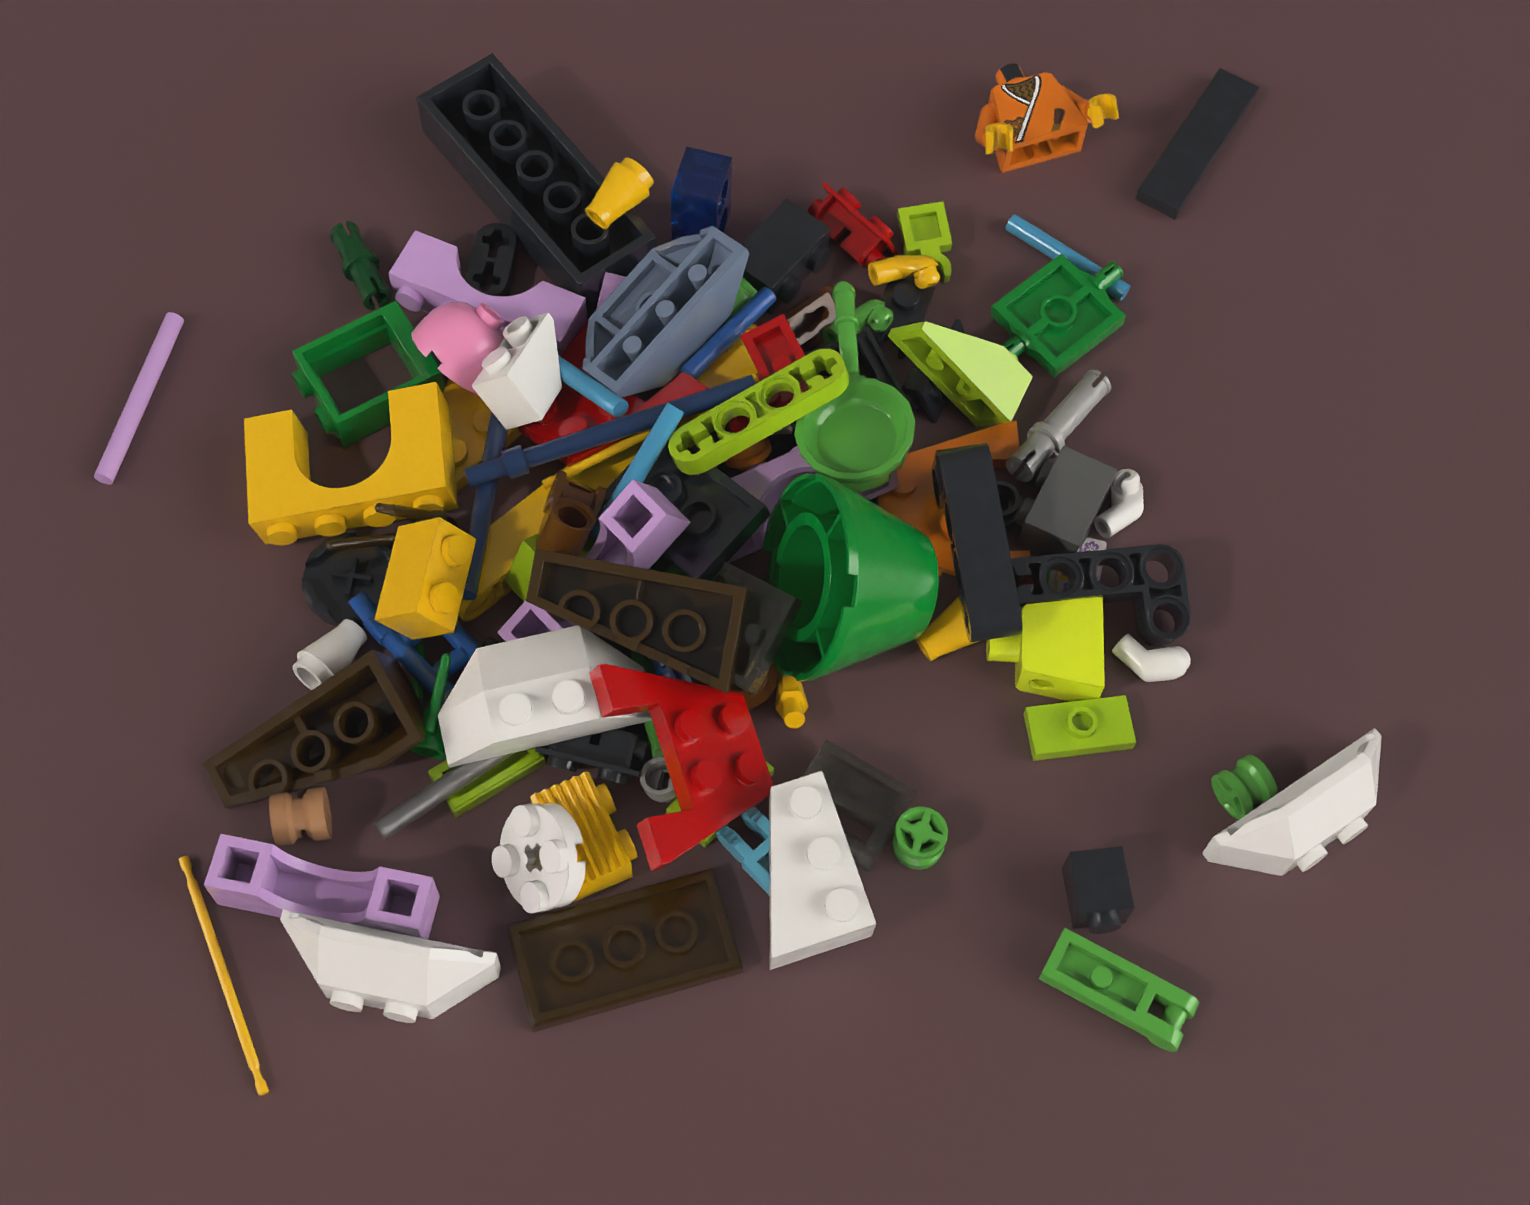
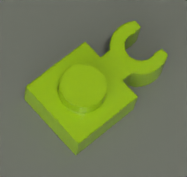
M944 202L898 208L897 220L904 254L931 256L939 265L936 268L942 274L943 283L949 282L952 266L949 259L941 254V252L951 251L952 239Z

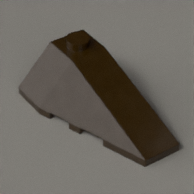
M371 650L202 763L220 800L227 809L269 799L271 794L291 793L380 769L426 739L421 701L398 660Z

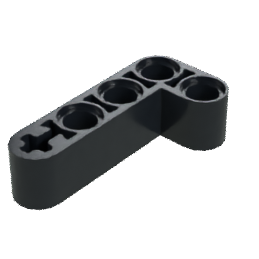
M987 443L937 450L932 465L934 494L938 509L944 510L968 640L971 643L1022 635L1020 603L989 446Z
M1159 544L1011 558L1016 583H1026L1032 572L1034 573L1033 584L1017 587L1020 608L1032 603L1103 597V603L1133 600L1139 636L1146 643L1156 647L1172 644L1188 630L1191 624L1192 614L1185 564L1180 553L1168 545ZM1158 561L1163 564L1168 572L1167 582L1162 583L1152 580L1147 573L1146 563ZM1102 565L1113 568L1119 578L1118 586L1106 587L1102 585L1097 579L1096 568ZM1057 570L1064 573L1069 580V590L1056 592L1051 589L1046 582V572ZM1155 610H1164L1170 613L1175 622L1173 632H1163L1155 626L1153 621V612Z

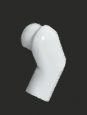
M1130 634L1125 635L1112 649V653L1145 682L1180 678L1189 668L1191 661L1189 653L1180 646L1146 650Z

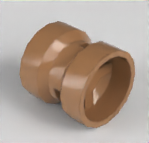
M325 787L307 789L303 798L292 796L288 792L270 795V823L277 847L292 845L298 838H303L305 834L313 841L332 838L331 811Z

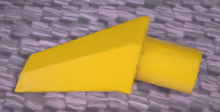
M778 671L775 709L784 719L787 727L799 728L805 722L804 713L809 707L801 681H796V678L793 676H783Z

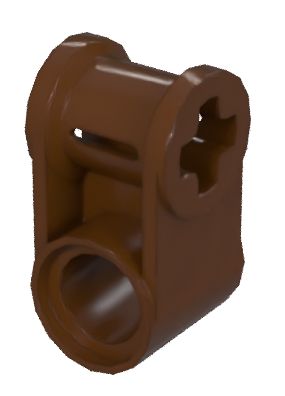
M559 470L543 508L544 516L536 539V549L579 557L596 523L607 489L602 486L593 489L568 479L567 473Z

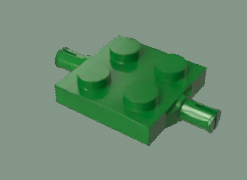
M1061 253L992 305L991 316L1010 335V339L1002 344V346L1016 357L1022 353L1033 357L1055 378L1124 324L1126 315L1109 299L1105 290L1124 276L1122 268L1119 265L1116 267L1117 263L1115 261H1110L1104 268L1092 276L1077 269Z

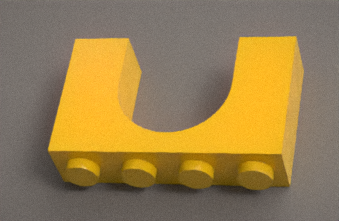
M437 382L388 391L391 424V446L388 455L379 469L370 477L358 484L343 488H328L311 482L308 432L292 409L244 418L248 522L266 545H289L300 538L316 535L337 536L348 529L364 526L385 527L391 525L396 520L406 519L376 512L375 505L377 503L395 504L429 511L459 509L450 408Z

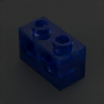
M686 146L671 189L672 241L681 237L700 234V230L710 226H714L723 233L725 232L731 213L732 157Z

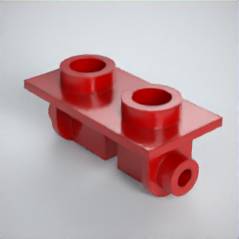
M826 182L822 183V187L828 196L823 201L816 199L812 202L807 212L831 228L830 238L834 242L848 230L850 234L840 244V247L857 261L862 268H867L869 263L885 259L882 253L886 249L895 256L898 254V251L890 241L894 233L883 221L875 215L868 221L858 212L862 206L861 203L844 187H841L836 192Z

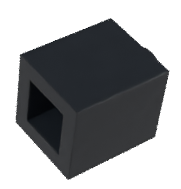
M1123 846L1072 851L1069 853L1062 866V873L1073 929L1089 927V932L1093 934L1109 933L1120 929L1121 924L1127 921L1135 908Z

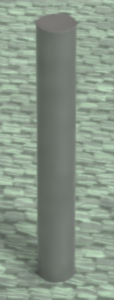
M514 753L455 767L373 822L382 837L385 840Z

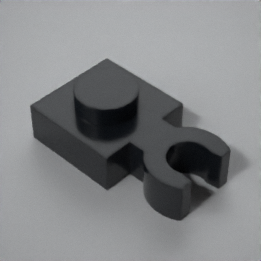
M904 278L887 283L881 301L885 302L886 308L892 310L893 321L885 331L875 333V339L880 349H882V344L886 340H891L888 334L892 328L926 320L935 287L920 289L915 285V281ZM899 348L898 358L904 359L907 355Z

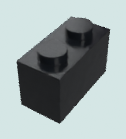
M787 198L741 244L749 252L743 278L757 292L762 287H767L776 296V301L766 310L770 315L782 302L785 304L791 302L799 292L802 281L811 272L818 273L825 266L831 254V250H829L831 228Z

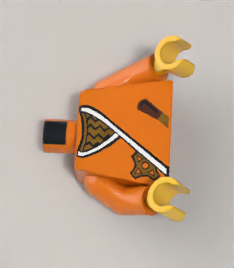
M1008 64L1000 68L995 75L998 85L991 89L988 104L981 108L975 131V140L978 144L985 147V154L988 155L993 154L994 151L996 152L1002 173L1081 152L1088 123H1092L1094 128H1099L1103 126L1104 119H1119L1117 99L1113 94H1099L1090 100L1084 99L1067 87L1060 85L1053 74L1044 72L1025 77L1018 64Z

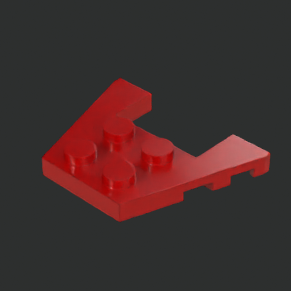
M588 321L561 355L562 358L583 372V360L586 358ZM683 372L647 402L642 401L635 395L622 397L628 402V409L623 416L709 388ZM561 381L562 389L543 419L519 426L518 429L519 432L538 445L617 418ZM630 436L558 460L570 467Z
M600 664L589 672L603 718L645 711L650 713L678 799L680 812L647 817L636 824L651 871L659 870L770 795L771 787L774 785L743 693L733 691L725 693L714 687L609 664Z

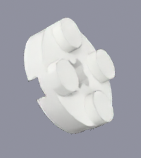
M553 803L518 805L514 807L506 820L501 833L500 846H497L492 853V866L495 873L505 879L509 891L527 913L544 912L569 905L580 892L585 877V861L577 862L575 844H581L583 841L576 822L563 807Z

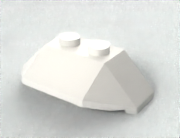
M578 625L476 648L438 714L449 768L536 748V746H545L651 721L652 718L648 711L603 718L589 676V672L600 664H609L645 672L644 668L587 629Z
M1375 728L1268 801L1213 836L1202 852L1208 862L1283 876L1296 866L1302 872L1313 867L1328 854L1324 847L1336 838L1342 844H1346L1368 827L1364 818L1376 805L1382 737Z
M283 909L280 918L326 998H331L329 1003L334 1007L347 1011L361 1012L363 1005L384 1009L383 1015L399 1022L415 1023L417 1016L434 1019L498 979L501 971L497 953L476 950L301 914Z

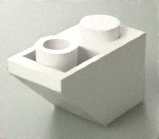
M548 312L530 319L522 316L512 321L502 333L504 338L500 346L483 360L481 364L483 370L472 384L473 389L506 430L542 420L562 389L554 319Z

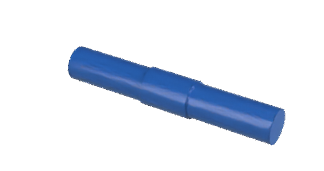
M762 287L680 368L681 373L685 372L697 380L776 301L775 294L769 288Z

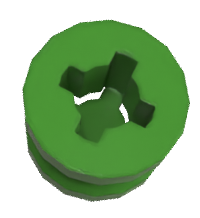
M1251 754L1238 759L1235 768L1231 771L1221 770L1211 778L1212 788L1218 801L1232 817L1238 820L1253 811V807L1256 804H1263L1278 794L1276 782L1268 768Z
M918 806L905 811L898 819L893 834L892 848L895 857L901 864L910 869L922 870L933 866L939 861L947 842L948 828L946 821L940 813L929 807Z

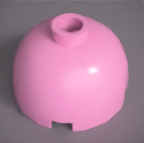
M449 302L434 308L422 319L411 333L412 340L425 357L431 351L435 353L436 357L442 362L437 369L464 389L477 394L472 384L483 370L481 366L483 360L500 346L504 338L503 330L500 326L504 320L495 310L484 303L475 308L465 302Z

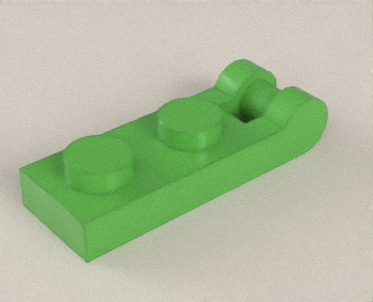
M1064 928L1038 978L1144 1035L1151 1043L1169 1052H1176L1184 1036L1180 1030L1186 1019L1193 1018L1199 1005V1001L1188 992L1067 928ZM1152 1000L1163 1004L1164 1008H1166L1161 1019L1147 1012Z

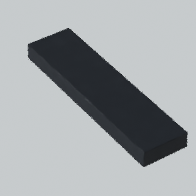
M1219 68L1138 189L1135 199L1176 219L1255 99L1259 87Z

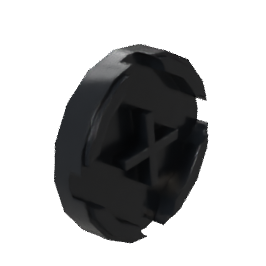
M356 532L342 533L324 540L309 554L302 577V590L311 611L325 623L336 627L344 619H349L361 628H364L363 621L349 605L348 601L364 590L378 607L393 549L391 546L385 545L347 550L327 549L326 544L328 541L364 536L356 535Z

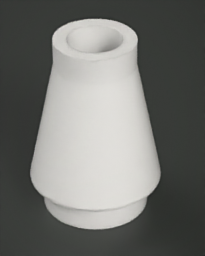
M344 619L336 628L297 653L298 661L293 665L295 675L307 688L313 690L351 664L360 647L367 641L366 633L354 621Z

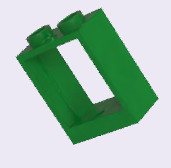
M397 301L292 351L298 370L292 372L291 375L304 399L310 396L314 398L318 407L314 408L313 411L321 428L326 435L334 432L344 448L391 425L388 391L342 414L321 381V377L391 343L413 379L391 390L437 382L442 393L445 390L442 372L437 369L438 365L429 353L425 357L413 342L411 333L414 328Z

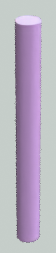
M168 312L164 317L94 474V478L101 483L111 485L114 482L184 324V319L178 314Z

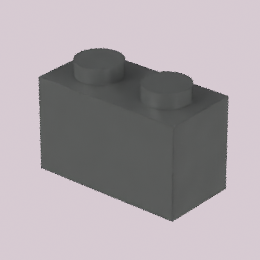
M1063 445L1056 461L1053 462L1046 459L1040 470L1035 486L1041 488L1036 500L1027 497L1019 511L1015 524L1021 526L1022 530L1017 545L1040 556L1080 552L1094 524V520L1109 494L1118 469Z

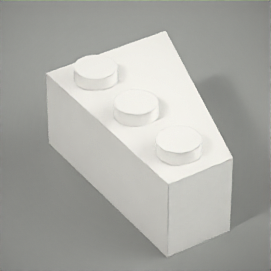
M823 772L813 773L771 787L769 799L770 970L871 937L876 926L874 915Z

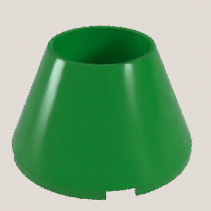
M806 473L789 483L772 511L763 540L762 550L770 551L767 580L758 579L760 626L764 643L774 655L773 662L776 669L783 676H793L796 678V681H812L918 638L925 631L932 618L939 586L937 557L928 536L829 476Z

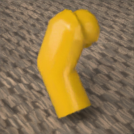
M897 255L869 263L868 265L869 278L874 286L914 276L915 285L920 289L932 287L940 281V275L936 269L939 265L931 256Z

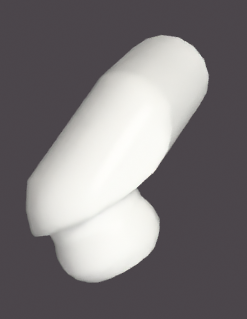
M1122 469L1116 473L1111 487V508L1097 516L1094 520L1095 528L1101 536L1110 538L1142 515L1144 509L1143 486L1136 471Z

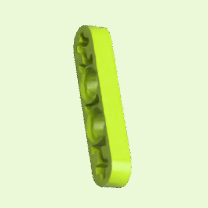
M832 349L813 351L679 427L673 432L668 444L669 452L677 468L688 475H699L707 472L837 398L846 390L850 378L842 355ZM826 370L832 376L824 379L818 373ZM801 381H804L806 389H809L804 393L799 385ZM789 391L794 394L793 399L786 406L775 408L768 405L771 397L778 392ZM737 416L750 418L749 424L742 431L737 433L725 431L726 424L732 418ZM713 431H716L720 440L716 443L710 435ZM695 444L700 450L695 454H691L687 450L690 445Z

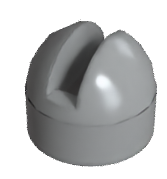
M664 757L651 759L643 766L640 773V782L645 793L657 802H671L677 798L671 778L669 779L668 787L663 789L665 772L669 773Z

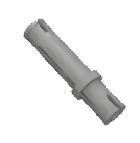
M1088 370L1047 418L1042 422H1036L1027 433L1028 439L1006 460V467L1011 475L1023 463L1026 464L1023 471L1017 476V480L1029 482L1043 466L1046 459L1058 456L1063 445L1065 446L1064 440L1101 399L1110 392L1111 383L1106 376L1096 387H1092V383L1100 376V371Z

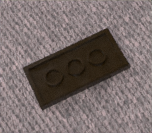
M714 868L506 925L533 1032L743 973V965Z

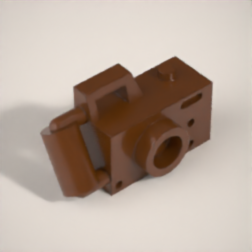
M831 284L824 285L819 293L806 297L786 311L785 317L799 344H804L805 348H810L823 341V330L834 323L836 319L835 300L832 298L834 286Z

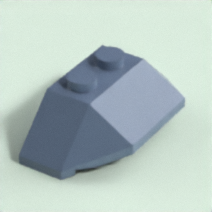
M714 226L700 230V234L681 237L652 248L590 316L586 336V358L583 360L584 372L620 397L668 385L680 372V368L731 315L749 257L747 248Z

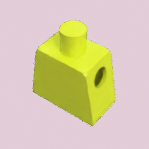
M1103 597L1026 604L1020 608L1022 635L987 640V661L1015 662V687L1020 691L1070 702L1097 699L1102 694L1105 687Z

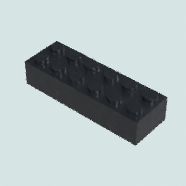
M493 53L416 97L424 134L500 222L513 229L518 243L556 286L586 298L587 312L597 307L605 272L627 277L650 250L657 247V236L632 209L612 222L607 229L599 227L588 217L585 209L594 199L605 178Z

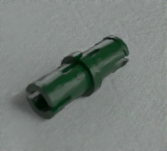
M346 221V227L350 232L349 236L342 222L337 224L330 231L329 237L342 259V271L349 281H353L366 309L375 310L372 296L375 297L379 308L386 306L392 299V292L387 287L379 271L378 263L380 262L376 253L367 248L357 224Z

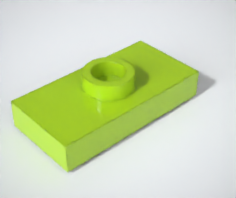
M1126 695L1026 707L1023 713L1033 761L1133 749L1136 744Z

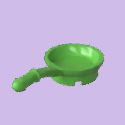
M841 281L834 287L832 292L836 313L834 327L838 330L839 351L850 377L849 385L837 398L798 419L794 436L800 455L817 474L829 476L852 491L863 492L881 487L891 480L890 474L898 466L901 469L906 461L907 452L913 444L916 421L909 401L895 387L874 378H865V376L860 375L856 332L859 321L855 315L854 302L856 292L852 284Z

